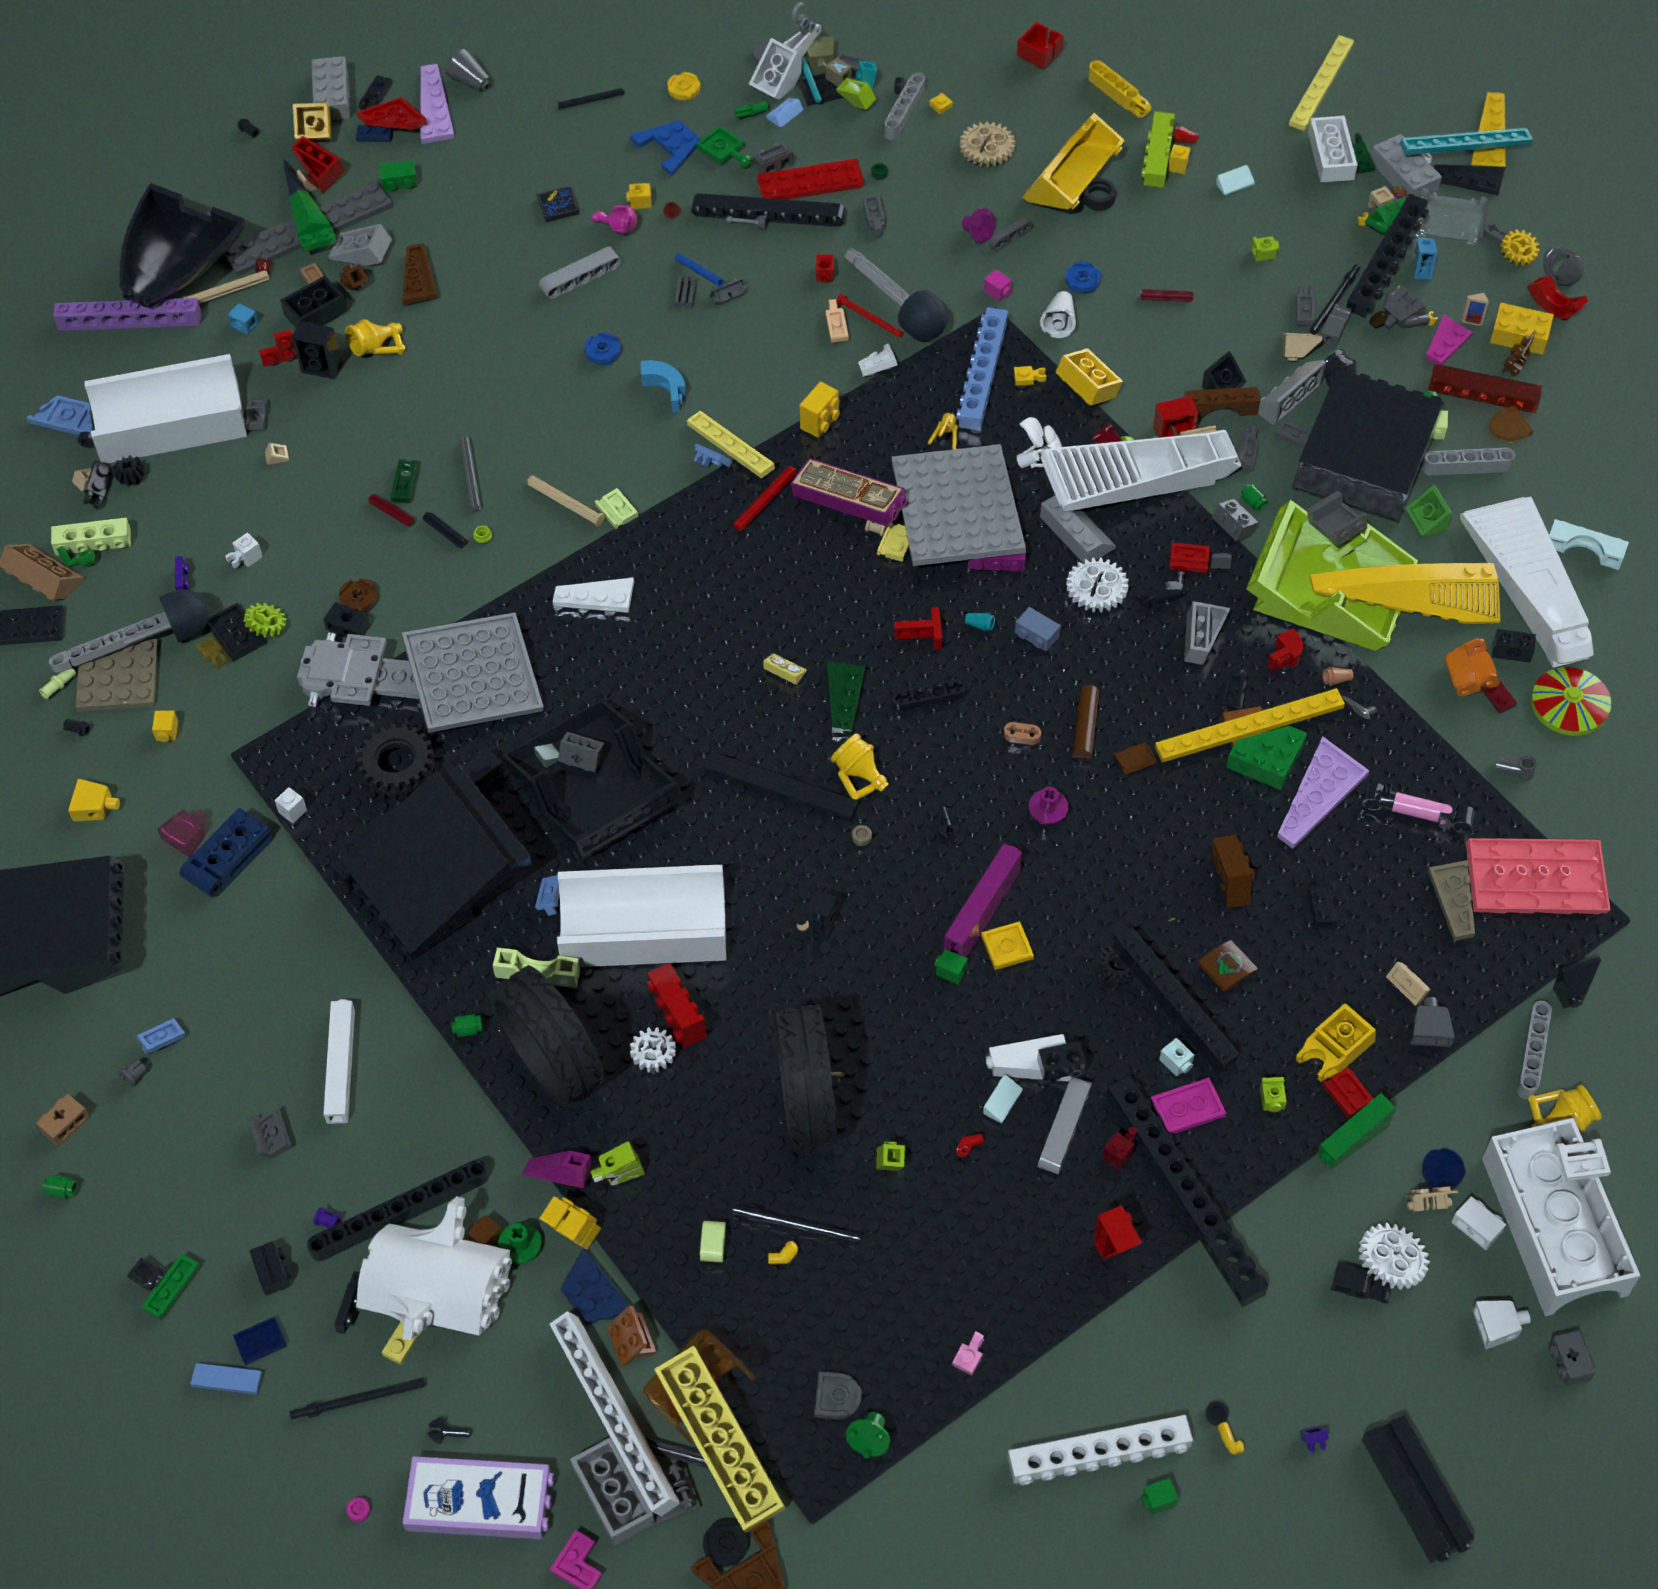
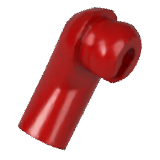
M982 1134L962 1137L956 1147L957 1154L960 1157H965L973 1146L983 1144Z

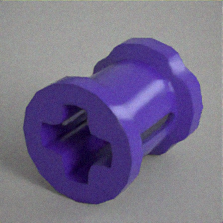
M320 1207L315 1214L313 1224L330 1228L341 1223L342 1214H333Z

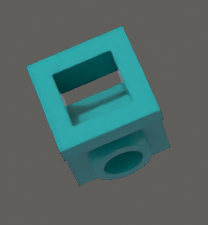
M859 60L860 70L856 72V80L868 83L870 88L873 89L877 74L876 65L873 62Z

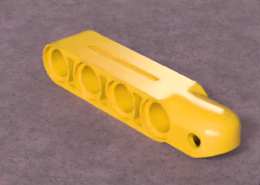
M1095 60L1090 63L1088 79L1091 83L1137 117H1145L1151 112L1150 103L1139 95V91L1103 62Z

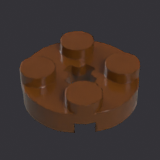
M359 579V581L354 582L353 580L347 581L339 590L340 604H345L356 611L366 613L378 600L374 584L366 579ZM362 594L360 598H355L354 596Z

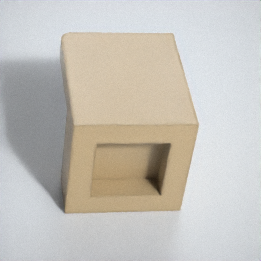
M1384 186L1370 193L1368 207H1380L1394 201L1395 197Z

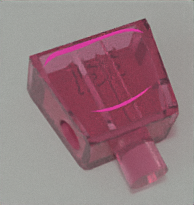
M198 809L193 815L182 810L157 830L161 840L190 858L207 834L202 822L208 816L201 809Z

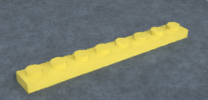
M1338 36L1292 115L1289 126L1305 131L1352 49L1354 40Z

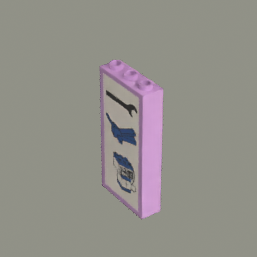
M412 1457L403 1526L406 1531L543 1539V1532L548 1531L549 1520L545 1516L546 1509L551 1507V1495H548L549 1487H553L554 1473H551L549 1465Z

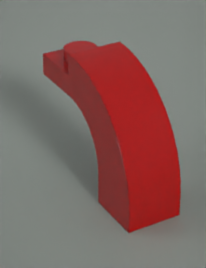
M1551 275L1539 277L1527 285L1537 304L1547 313L1554 314V317L1559 319L1570 318L1582 310L1583 305L1589 302L1586 295L1570 298L1562 294L1556 287Z

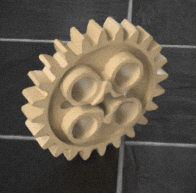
M986 121L985 125L979 122V126L973 124V128L967 127V131H963L960 148L961 153H964V158L968 157V161L974 160V165L979 162L980 166L986 164L989 167L991 163L996 166V162L1002 164L1003 160L1008 161V157H1012L1015 149L1014 135H1011V131H1007V127L1001 128V124L995 126V122L989 125L988 121Z

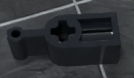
M1341 1263L1337 1264L1331 1286L1332 1291L1359 1299L1370 1298L1384 1304H1388L1392 1288L1388 1282L1383 1286L1382 1279L1380 1278L1375 1281L1374 1275L1368 1274V1271Z

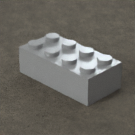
M345 56L312 59L313 103H328L330 106V120L350 119L349 79Z
M1402 134L1373 146L1371 157L1376 168L1405 199L1409 193L1425 198L1439 191L1442 176L1421 154L1405 155L1400 145L1401 138H1404Z
M611 1437L570 1459L572 1468L613 1546L655 1524L653 1514Z

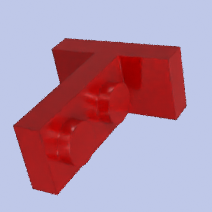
M939 607L931 608V620L894 622L895 640L933 637L934 650H942Z

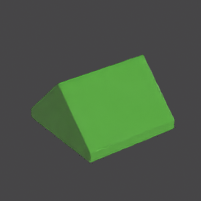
M1435 485L1431 486L1405 508L1421 536L1425 537L1448 530L1452 512Z

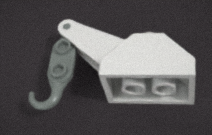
M803 2L796 4L791 14L796 28L801 31L783 44L771 38L749 82V85L778 100L794 89L801 75L802 57L821 32V25L815 23L812 18L805 14L797 15L798 9L804 5Z

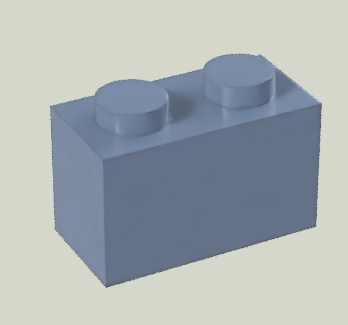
M1028 607L1016 621L1015 633L1020 638L1033 643L1035 647L1047 652L1060 637L1061 625Z

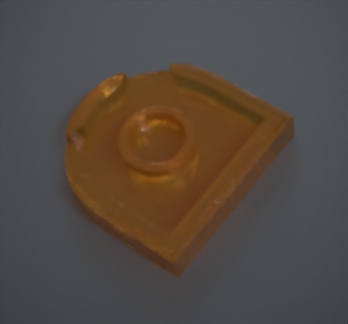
M1515 405L1494 413L1489 423L1491 434L1497 439L1501 438L1508 440V442L1518 441L1533 435L1534 432Z

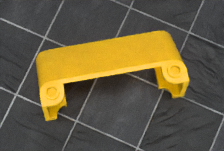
M1093 113L1071 136L1022 198L1028 203L1066 210L1074 209L1080 202L1078 200L1079 195L1113 154L1116 156L1121 151V144L1125 140L1099 116Z

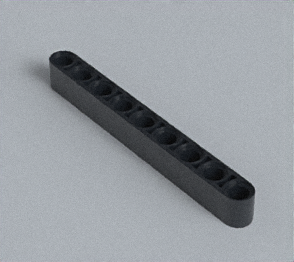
M703 193L694 195L691 208L692 214L697 217L726 219L728 216H732L733 218L755 220L758 216L764 215L768 216V222L840 227L843 225L846 210L839 203Z
M479 1159L472 1160L313 1235L307 1241V1248L311 1257L315 1261H324L374 1237L388 1224L400 1225L484 1185L489 1178L486 1164ZM478 1170L482 1171L481 1174L474 1175V1172ZM456 1180H463L460 1184H454ZM437 1189H443L441 1193H434ZM416 1199H423L420 1203H414ZM397 1208H403L401 1212H394ZM383 1217L380 1222H375L376 1218ZM357 1227H363L361 1231H354ZM343 1236L340 1241H334L336 1237ZM317 1246H323L322 1249L318 1251L314 1250Z

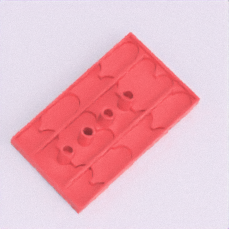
M1469 838L1466 841L1474 912L1601 914L1610 911L1600 840Z

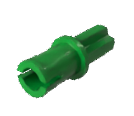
M766 101L755 104L749 103L748 106L735 108L734 113L737 118L749 115L754 116L757 113L767 112L768 104Z

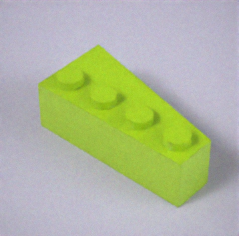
M1154 112L1152 131L1148 132L1147 139L1150 143L1146 144L1145 151L1148 155L1144 156L1143 165L1146 168H1142L1141 175L1146 186L1164 188L1175 114Z

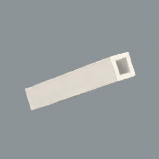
M345 999L331 1001L324 1117L327 1124L348 1123L355 1009L352 1001Z

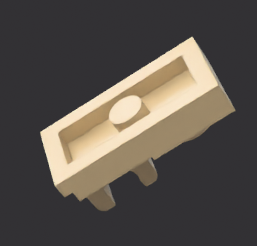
M1396 962L1386 976L1415 1006L1420 1004L1430 991V988L1402 962Z

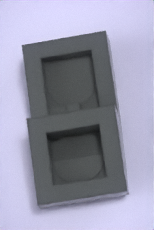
M249 399L247 405L248 415L245 422L246 430H264L268 407L267 399Z

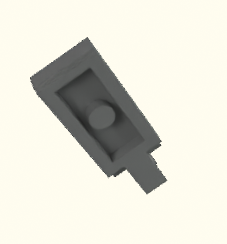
M880 195L862 197L869 229L874 228L875 237L882 236V227H885V216Z
M1254 425L1244 428L1238 451L1241 467L1247 473L1254 470L1259 444L1256 440L1257 428Z

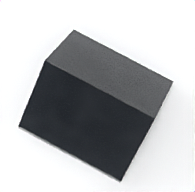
M1231 351L1225 353L1204 371L1202 382L1204 390L1240 388L1247 382Z

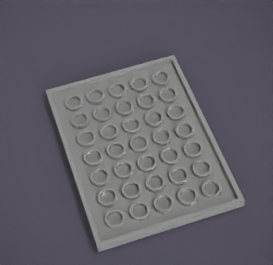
M1001 444L891 457L896 486L904 488L907 497V503L901 510L913 566L1026 553Z

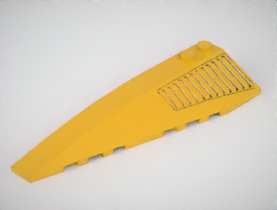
M1494 563L1390 565L1311 574L1309 576L1313 593L1332 596L1340 590L1345 594L1347 600L1366 601V604L1374 605V603L1382 604V607L1409 613L1416 611L1424 616H1440L1441 619L1448 621L1449 619L1458 620V623L1462 624L1500 623L1499 580Z

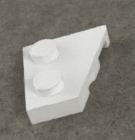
M889 344L884 345L885 350L879 354L875 351L869 357L858 362L863 377L871 376L876 372L889 370L897 366L896 358Z

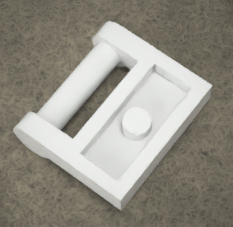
M1600 1139L1564 1145V1143L1556 1144V1154L1559 1157L1566 1181L1610 1175L1611 1171ZM1585 1151L1595 1152L1594 1154L1568 1157L1569 1153Z

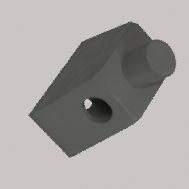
M1434 997L1425 998L1424 1006H1418L1415 1012L1410 1045L1451 1047L1454 1040V1032L1448 1008L1437 1007V999Z

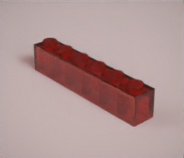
M1434 363L1428 391L1536 414L1543 386Z

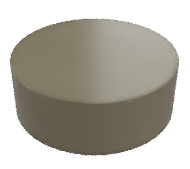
M864 825L855 827L852 831L853 842L859 846L869 844L872 840L871 829Z

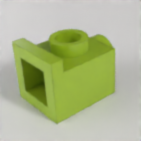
M1273 236L1259 239L1253 237L1251 251L1256 262L1276 259L1277 251L1280 249L1278 240L1274 241Z
M1284 1077L1262 1078L1260 1092L1263 1110L1278 1112L1285 1109Z

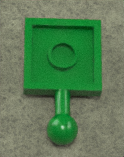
M720 125L696 143L698 150L719 164H723L731 156L738 160L742 168H748L752 163L749 155L738 153L744 147V141Z

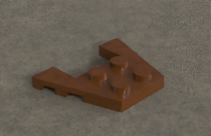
M768 1519L750 1530V1534L761 1552L722 1576L719 1575L709 1556L690 1567L692 1573L711 1589H785Z

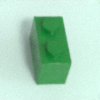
M413 160L379 165L383 191L417 187Z

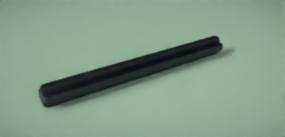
M645 1438L653 1454L709 1469L699 1451ZM765 1470L770 1481H772L773 1472Z

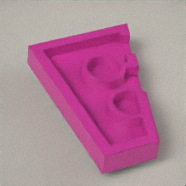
M1443 314L1425 359L1441 367L1472 337L1473 332Z

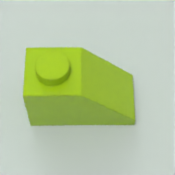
M846 78L836 89L854 107L864 110L869 108L877 99L868 83Z

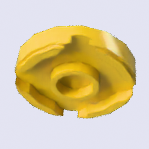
M683 72L681 75L675 74L667 83L668 93L677 100H690L696 97L701 90L698 77L692 73Z

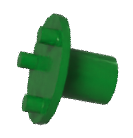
M521 1222L505 1228L500 1235L498 1245L499 1248L510 1250L509 1258H511L512 1263L523 1264L528 1263L538 1255L542 1241L541 1235L535 1227Z
M870 1412L864 1420L859 1419L852 1422L846 1430L847 1442L854 1450L863 1454L865 1458L884 1454L890 1445L889 1434L883 1428L885 1419L879 1413Z

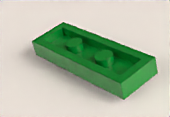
M181 1253L144 1302L142 1309L157 1319L162 1320L199 1270V1263Z

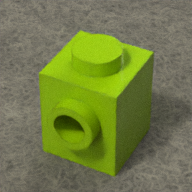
M884 1142L883 1145L877 1148L876 1169L892 1171L902 1169L904 1167L905 1146L897 1145L896 1142Z

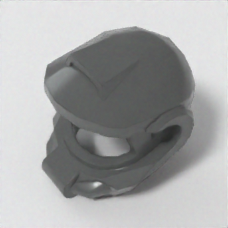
M1568 247L1549 248L1543 255V266L1546 274L1551 275L1552 279L1559 285H1572L1581 279L1584 273L1583 259L1573 253ZM1561 255H1567V259L1561 264L1558 271L1554 272L1553 264L1555 260Z

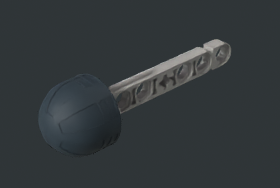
M852 248L847 249L844 257L901 306L898 313V324L904 331L921 341L934 339L943 333L948 323V312L943 302L929 290H919L909 295L859 251Z
M181 589L159 596L165 612L73 647L67 652L63 651L55 654L49 659V665L53 672H62L72 668V666L83 664L169 629L173 630L177 641L180 643L198 635L205 628L209 618L208 606L199 594L191 590Z

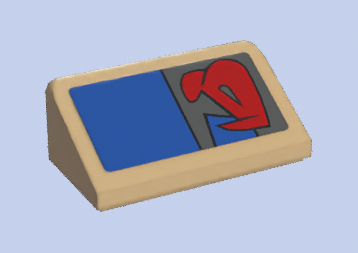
M1484 293L1467 296L1461 318L1462 323L1477 326L1483 325L1489 304Z

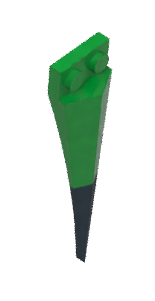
M283 160L297 236L303 252L337 243L331 224L286 160Z

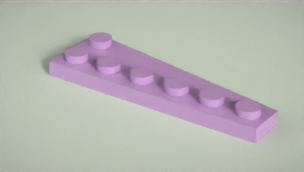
M438 64L421 66V114L427 121V125L421 126L420 138L422 144L455 138Z

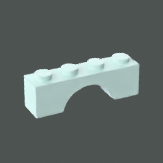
M1556 519L1549 535L1556 551L1564 553L1571 547H1586L1597 554L1601 565L1617 570L1621 566L1629 543L1619 538Z

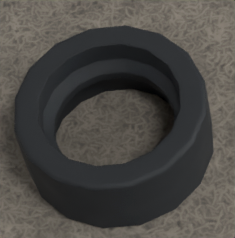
M1092 179L1083 190V202L1089 209L1095 211L1107 210L1115 202L1116 188L1107 179ZM1093 191H1103L1106 192L1109 196L1105 198H1095L1091 196L1089 193Z

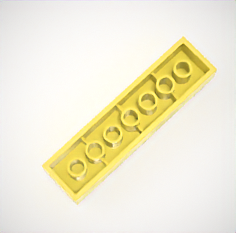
M692 1346L655 1368L654 1370L742 1529L747 1533L767 1519L769 1520L784 1511L786 1508L697 1349Z

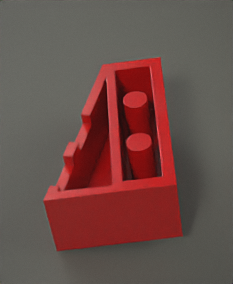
M303 135L291 147L296 159L322 194L345 171L339 157Z
M1122 1205L1097 1217L1093 1243L1103 1260L1142 1243L1132 1225L1133 1220L1128 1211L1125 1212Z

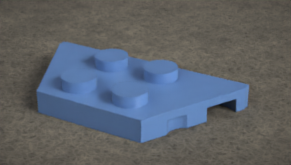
M58 395L51 399L49 403L39 408L40 412L34 416L29 415L26 418L30 424L74 435H79L83 431H93L90 403Z

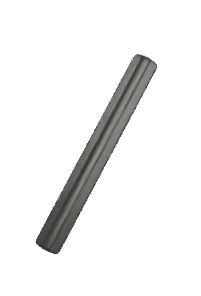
M461 437L460 446L470 507L475 512L481 509L470 440L468 437Z

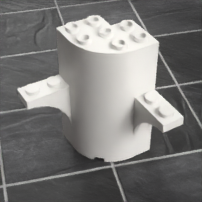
M456 1197L448 1203L445 1217L437 1227L418 1230L388 1224L375 1235L368 1247L370 1254L367 1259H363L356 1307L383 1313L398 1319L404 1324L403 1339L410 1341L430 1324L480 1335L498 1319L500 1312L499 1307H497L498 1299L509 1289L508 1271L512 1264V1260L509 1258L510 1250L462 1240L465 1232L463 1227V1219L466 1215L465 1198Z

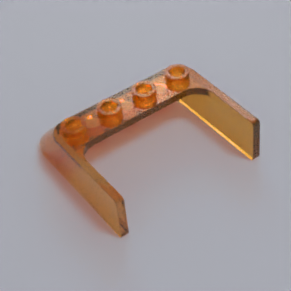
M709 1330L698 1332L675 1355L677 1356L694 1346L715 1383L733 1367L740 1368L752 1381L756 1379L744 1364ZM656 1374L645 1385L643 1393L691 1444L694 1440L680 1426L681 1417Z

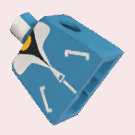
M1416 239L1413 255L1414 279L1432 280L1437 257L1434 239Z

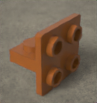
M628 1306L607 1327L621 1366H626L633 1358L649 1357L656 1353L642 1313H636L633 1306Z

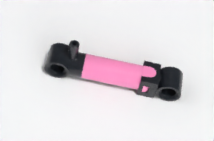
M1389 782L1385 783L1384 786L1379 783H1369L1366 786L1363 805L1367 809L1380 810L1382 808L1437 822V827L1449 830L1452 825L1455 831L1461 833H1468L1472 830L1475 810L1470 806H1457V803L1447 800L1439 803L1391 791L1392 784Z

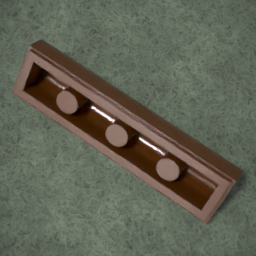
M1092 685L1082 686L1079 692L1072 757L1092 759L1099 689Z

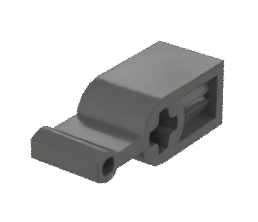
M1337 304L1334 305L1322 329V341L1319 342L1320 344L1333 348L1337 347L1352 309Z

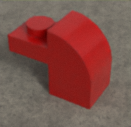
M1294 628L1277 636L1275 648L1278 651L1269 656L1267 666L1270 670L1281 669L1287 664L1293 669L1299 664L1303 650V641Z

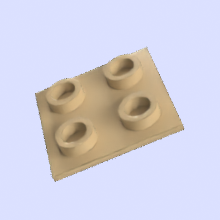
M1450 1187L1432 1188V1193H1429V1189L1411 1190V1195L1404 1196L1410 1197V1201L1407 1202L1408 1210L1416 1212L1424 1211L1425 1208L1426 1211H1429L1428 1197L1430 1198L1432 1210L1448 1209V1206H1452L1451 1197L1448 1198L1447 1194L1458 1193V1191H1451Z

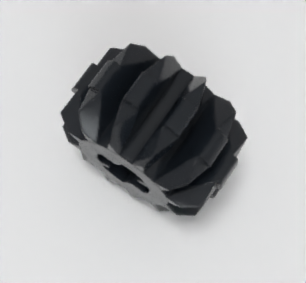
M131 455L128 458L122 456V460H116V464L113 465V475L121 485L126 484L129 486L132 483L136 485V482L142 481V477L145 476V467L137 456L134 458Z

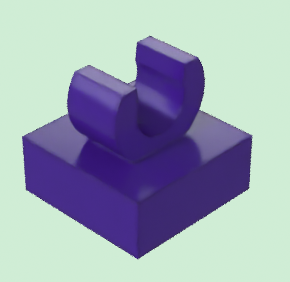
M1319 1426L1299 1431L1301 1440L1307 1444L1309 1452L1314 1453L1313 1446L1315 1443L1320 1444L1321 1450H1326L1324 1440H1328L1329 1436L1325 1428Z

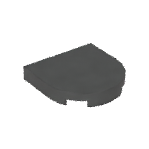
M819 1371L814 1417L845 1419L856 1413L862 1400L861 1388L857 1382L846 1374Z

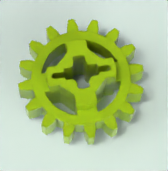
M256 603V607L250 605V608L246 609L243 621L246 622L245 627H250V632L256 631L257 636L263 634L266 638L267 635L274 637V634L280 635L281 631H284L287 619L284 618V613H280V608L274 609V605L267 606L264 603L261 606L259 603Z

